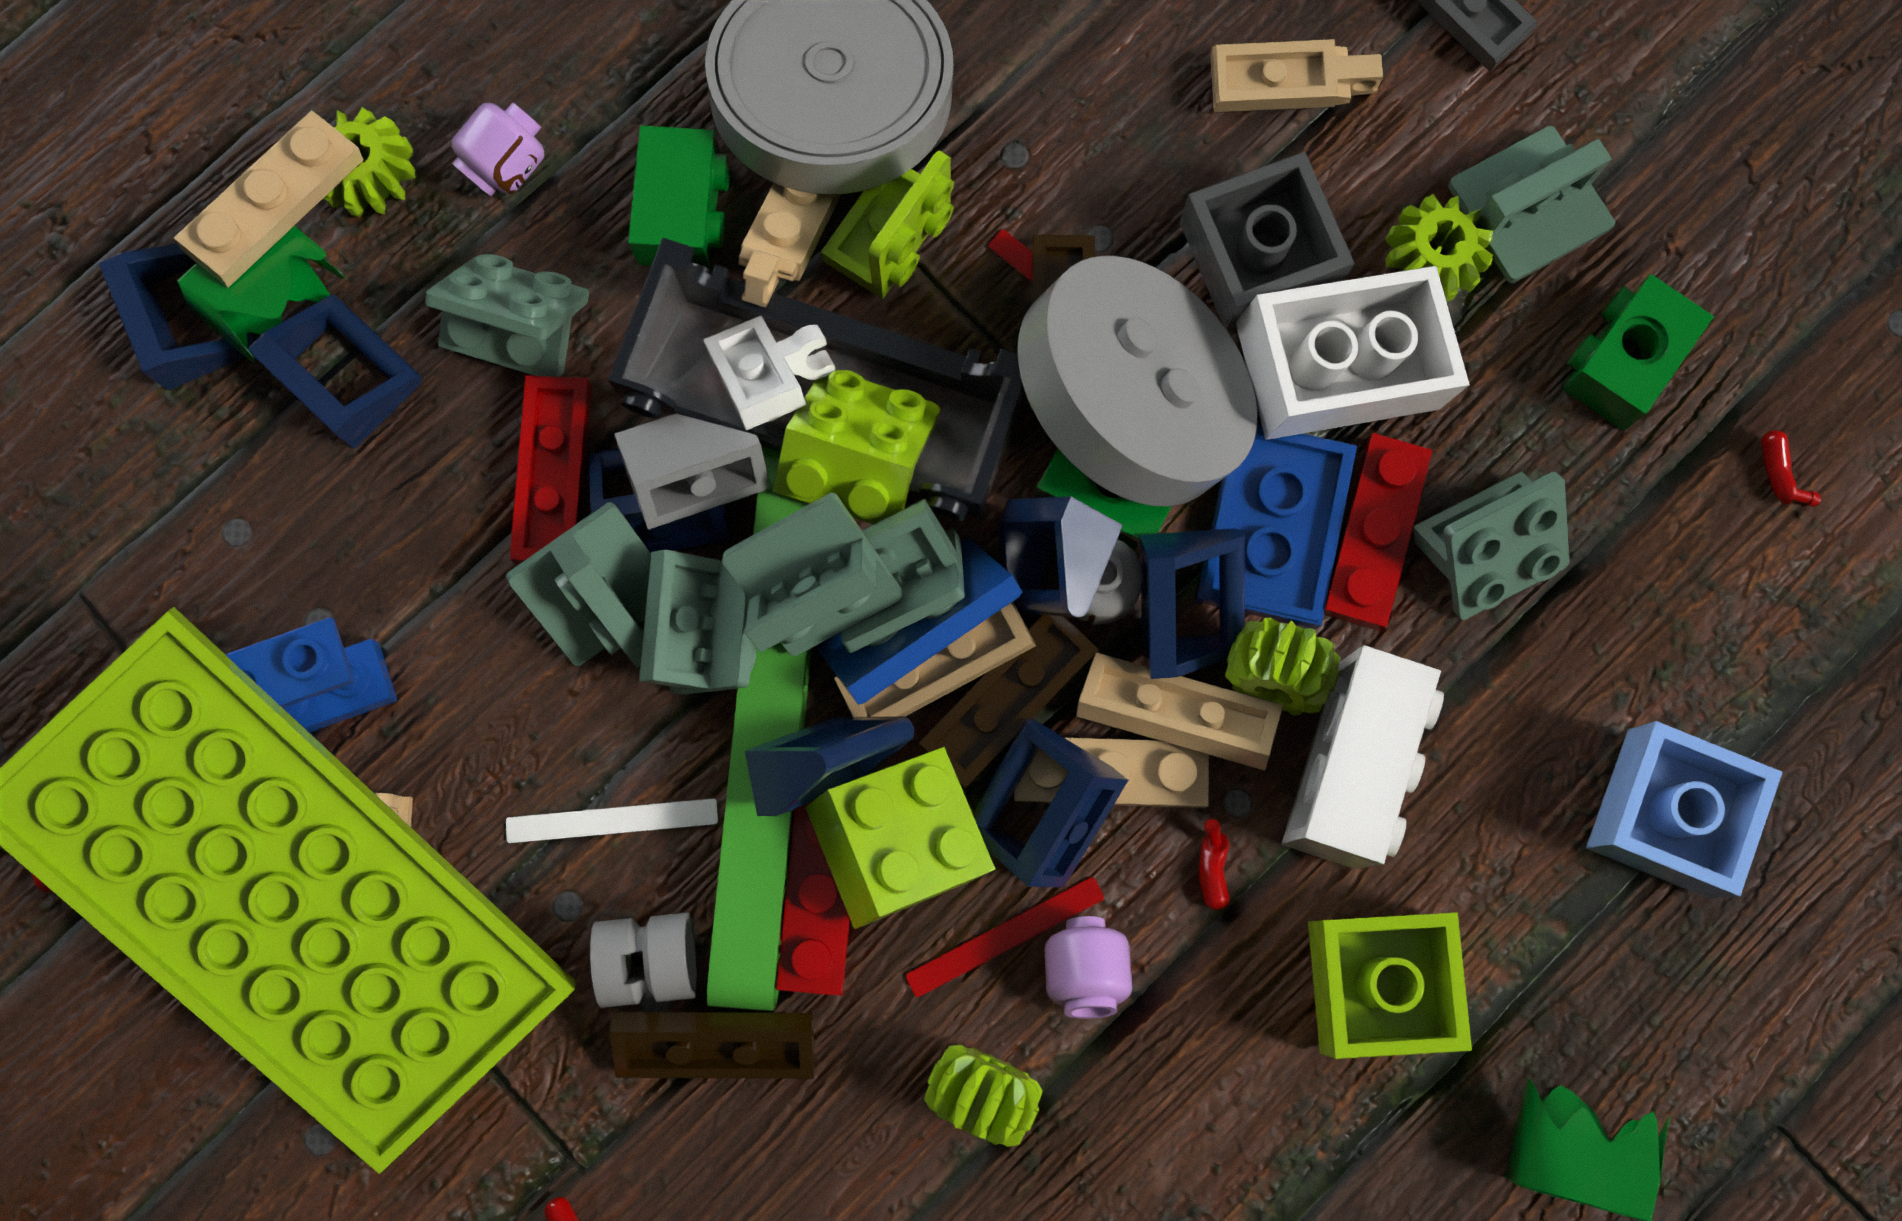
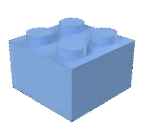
M1658 721L1629 729L1586 849L1706 898L1740 897L1783 772Z

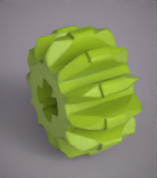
M362 107L355 119L351 121L345 113L337 110V126L334 128L359 148L363 160H367L365 162L362 161L323 199L333 208L338 209L344 206L351 215H355L358 218L361 217L368 204L371 205L376 213L385 215L386 204L384 200L391 195L395 199L405 200V191L399 182L416 179L415 169L408 161L414 156L413 148L406 137L399 135L400 130L396 124L386 116L377 120L371 111H367Z
M1434 194L1424 198L1420 208L1412 205L1404 208L1398 217L1399 225L1391 227L1386 236V244L1392 247L1393 250L1389 252L1385 259V267L1407 271L1436 266L1445 299L1448 302L1456 297L1459 289L1466 293L1472 291L1480 282L1479 272H1485L1491 265L1493 254L1485 248L1493 240V230L1475 227L1481 218V209L1470 211L1467 215L1459 211L1461 206L1459 195L1450 198L1443 208ZM1430 243L1438 244L1436 250L1431 247ZM1442 247L1446 250L1448 255L1440 254Z
M1271 617L1264 618L1262 622H1246L1243 630L1237 635L1227 658L1228 667L1225 677L1233 684L1232 689L1235 692L1283 705V711H1287L1294 716L1301 715L1302 712L1316 713L1320 712L1322 705L1327 703L1330 692L1335 690L1340 674L1338 666L1341 657L1334 651V644L1329 639L1317 637L1316 631L1313 628L1303 629L1296 626L1292 620L1287 624L1280 623Z
M963 1045L949 1046L942 1058L935 1063L927 1081L929 1086L924 1100L938 1118L955 1125V1128L962 1129L972 1134L975 1138L986 1139L994 1145L1003 1144L1009 1147L1019 1145L1026 1131H1030L1040 1109L1038 1104L1043 1090L1036 1080L1029 1077L1028 1073L1018 1070L1011 1063L1004 1062L992 1054L988 1055L973 1047L967 1048Z

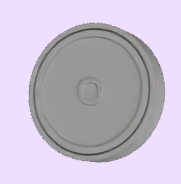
M732 0L717 19L707 44L705 68L712 116L723 141L731 152L752 171L769 181L790 189L816 194H846L875 188L905 174L927 156L942 135L951 110L953 50L944 23L927 0Z
M1119 256L1091 257L1071 266L1027 311L1022 321L1018 339V363L1024 390L1037 419L1050 439L1072 464L1094 482L1114 494L1137 503L1151 506H1175L1199 497L1239 467L1252 448L1257 428V404L1249 371L1226 328L1205 303L1179 281L1153 266L1134 259Z

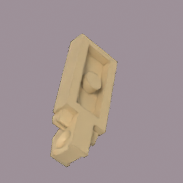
M1334 39L1222 44L1212 46L1210 55L1214 112L1335 107V105L1350 103L1351 96L1377 93L1381 80H1383L1381 54L1348 56L1347 47L1335 46Z
M773 183L741 245L739 265L746 267L743 274V279H745V291L742 295L743 301L766 308L780 278L789 281H800L838 203L840 194L808 193Z

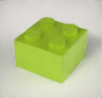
M945 747L829 789L805 807L854 930L967 884L995 870Z
M1458 912L1308 921L1319 1050L1321 1055L1334 1059L1472 1051Z

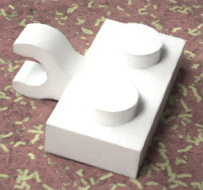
M758 316L703 339L710 359L746 430L765 422L777 420L784 414L806 406L801 387L794 375H800L809 380H817L828 376L835 370L834 364L826 350L808 356L813 350L827 345L826 339L818 325L802 327L792 336L776 343L762 316Z

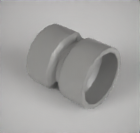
M689 913L650 916L645 927H640L633 918L594 922L590 940V961L593 989L600 1008L639 1004L645 993H650L656 1002L696 997L698 980L697 953L694 929ZM643 951V967H636L635 952Z

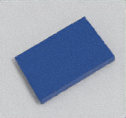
M1257 424L1255 439L1247 457L1239 467L1220 480L1209 530L1240 529L1245 532L1246 614L1264 618L1271 617L1287 623L1292 620L1295 625L1318 629L1322 626L1357 449L1356 445L1307 434L1265 440L1262 425ZM1219 556L1202 562L1194 602L1219 607Z
M967 537L961 541L965 596L950 611L937 618H923L900 629L890 640L878 646L867 645L855 652L849 653L841 642V632L816 645L815 648L858 705L864 704L1020 597V594L1023 592L1013 575Z

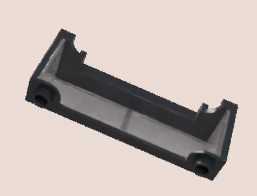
M662 237L608 378L609 383L619 398L623 399L621 405L624 408L653 419H657L661 411L670 415L680 414L755 434L761 445L781 451L785 429L797 409L784 414L777 420L765 422L746 430L710 359L703 339L758 316H762L776 343L792 336L802 327L818 325L826 339L827 345L813 350L808 356L826 350L834 364L835 371H852L862 376L864 380L894 390L904 389L916 392L925 400L939 406L940 413L937 423L915 465L908 494L929 501L928 505L932 512L949 519L963 521L966 514L981 518L1027 396L1020 375L1018 354L1000 349L996 362L981 364L982 352L969 348L967 356L776 293L772 294L766 308L742 300L745 283L731 279L727 268L715 264L712 272L702 265L691 263L695 252L693 247ZM794 375L805 398L815 380Z

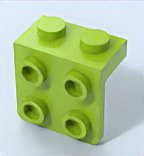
M938 150L921 174L910 169L905 174L888 183L864 190L822 249V261L881 299H884L893 284L902 287L911 277L919 262L920 255L916 252L928 234L936 238L943 231L953 213L954 206L950 204L951 192L954 186V181L951 180V157Z
M834 370L828 376L815 380L804 398L806 406L797 409L785 429L773 492L809 504L829 493H835L853 518L873 525L904 510L915 465L937 423L940 413L939 406L925 400L916 392L904 389L894 390L866 381L859 374L848 370Z

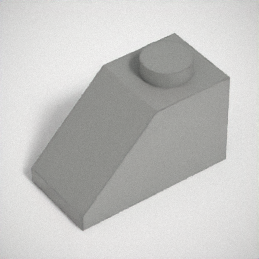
M673 414L614 434L628 479L648 530L771 488L761 444L755 434L680 414Z

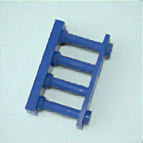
M331 617L225 654L309 733L398 701L379 642L371 638L344 648L335 619Z

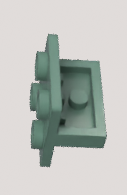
M1547 126L1459 173L1448 184L1454 197L1459 195L1460 207L1465 215L1470 211L1481 209V218L1475 227L1493 230V240L1486 248L1493 254V260L1509 283L1519 281L1602 236L1615 225L1614 218L1592 186L1593 181L1612 160L1600 139H1597L1576 150L1573 144H1565L1553 126Z
M482 254L473 257L427 290L425 305L442 310L439 347L535 376L560 377L564 373L572 316L588 303L589 290L571 284V280L562 274L555 272L533 273L513 267L512 261L505 257Z
M1521 471L1413 526L1415 544L1450 580L1453 611L1461 620H1466L1483 610L1496 607L1512 595L1540 581L1552 578L1569 565L1565 480L1557 472H1551L1532 481Z
M829 493L732 546L723 553V565L749 598L745 634L760 653L781 642L790 655L797 656L890 607L902 598L901 587L835 493Z
M925 499L862 530L901 587L902 598L890 607L842 631L841 642L849 653L855 652L867 645H881L895 636L900 629L923 618L933 619L940 617L950 611L965 596L961 539L955 529L943 530Z
M608 502L506 574V579L575 666L584 664L605 648L611 655L622 648L636 668L641 666L644 630L640 623L645 620L651 553L617 506L612 502Z
M666 549L651 552L639 682L670 686L671 693L682 695L746 688L749 685L750 673L756 659L755 646L745 634L749 598L723 565L722 561Z

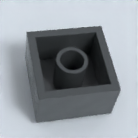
M1305 152L1188 194L1179 223L1222 324L1227 331L1237 328L1236 321L1256 295L1344 281L1355 264Z

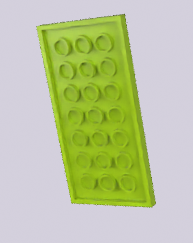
M175 607L167 611L0 768V846L378 1174L382 1173L575 990V980Z

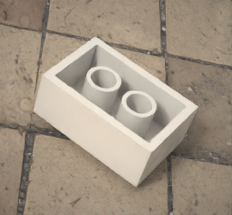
M1436 266L1258 294L1236 321L1246 366L1255 392L1257 409L1265 440L1440 410L1469 386Z
M1363 645L1339 663L1338 670L1340 674L1335 690L1330 692L1327 703L1323 706L1281 844L1353 869L1383 865L1387 855L1394 857L1397 854L1406 829V819L1398 816L1406 791L1410 793L1415 791L1425 765V755L1417 753L1424 728L1431 730L1434 727L1444 700V693L1436 690L1441 670Z

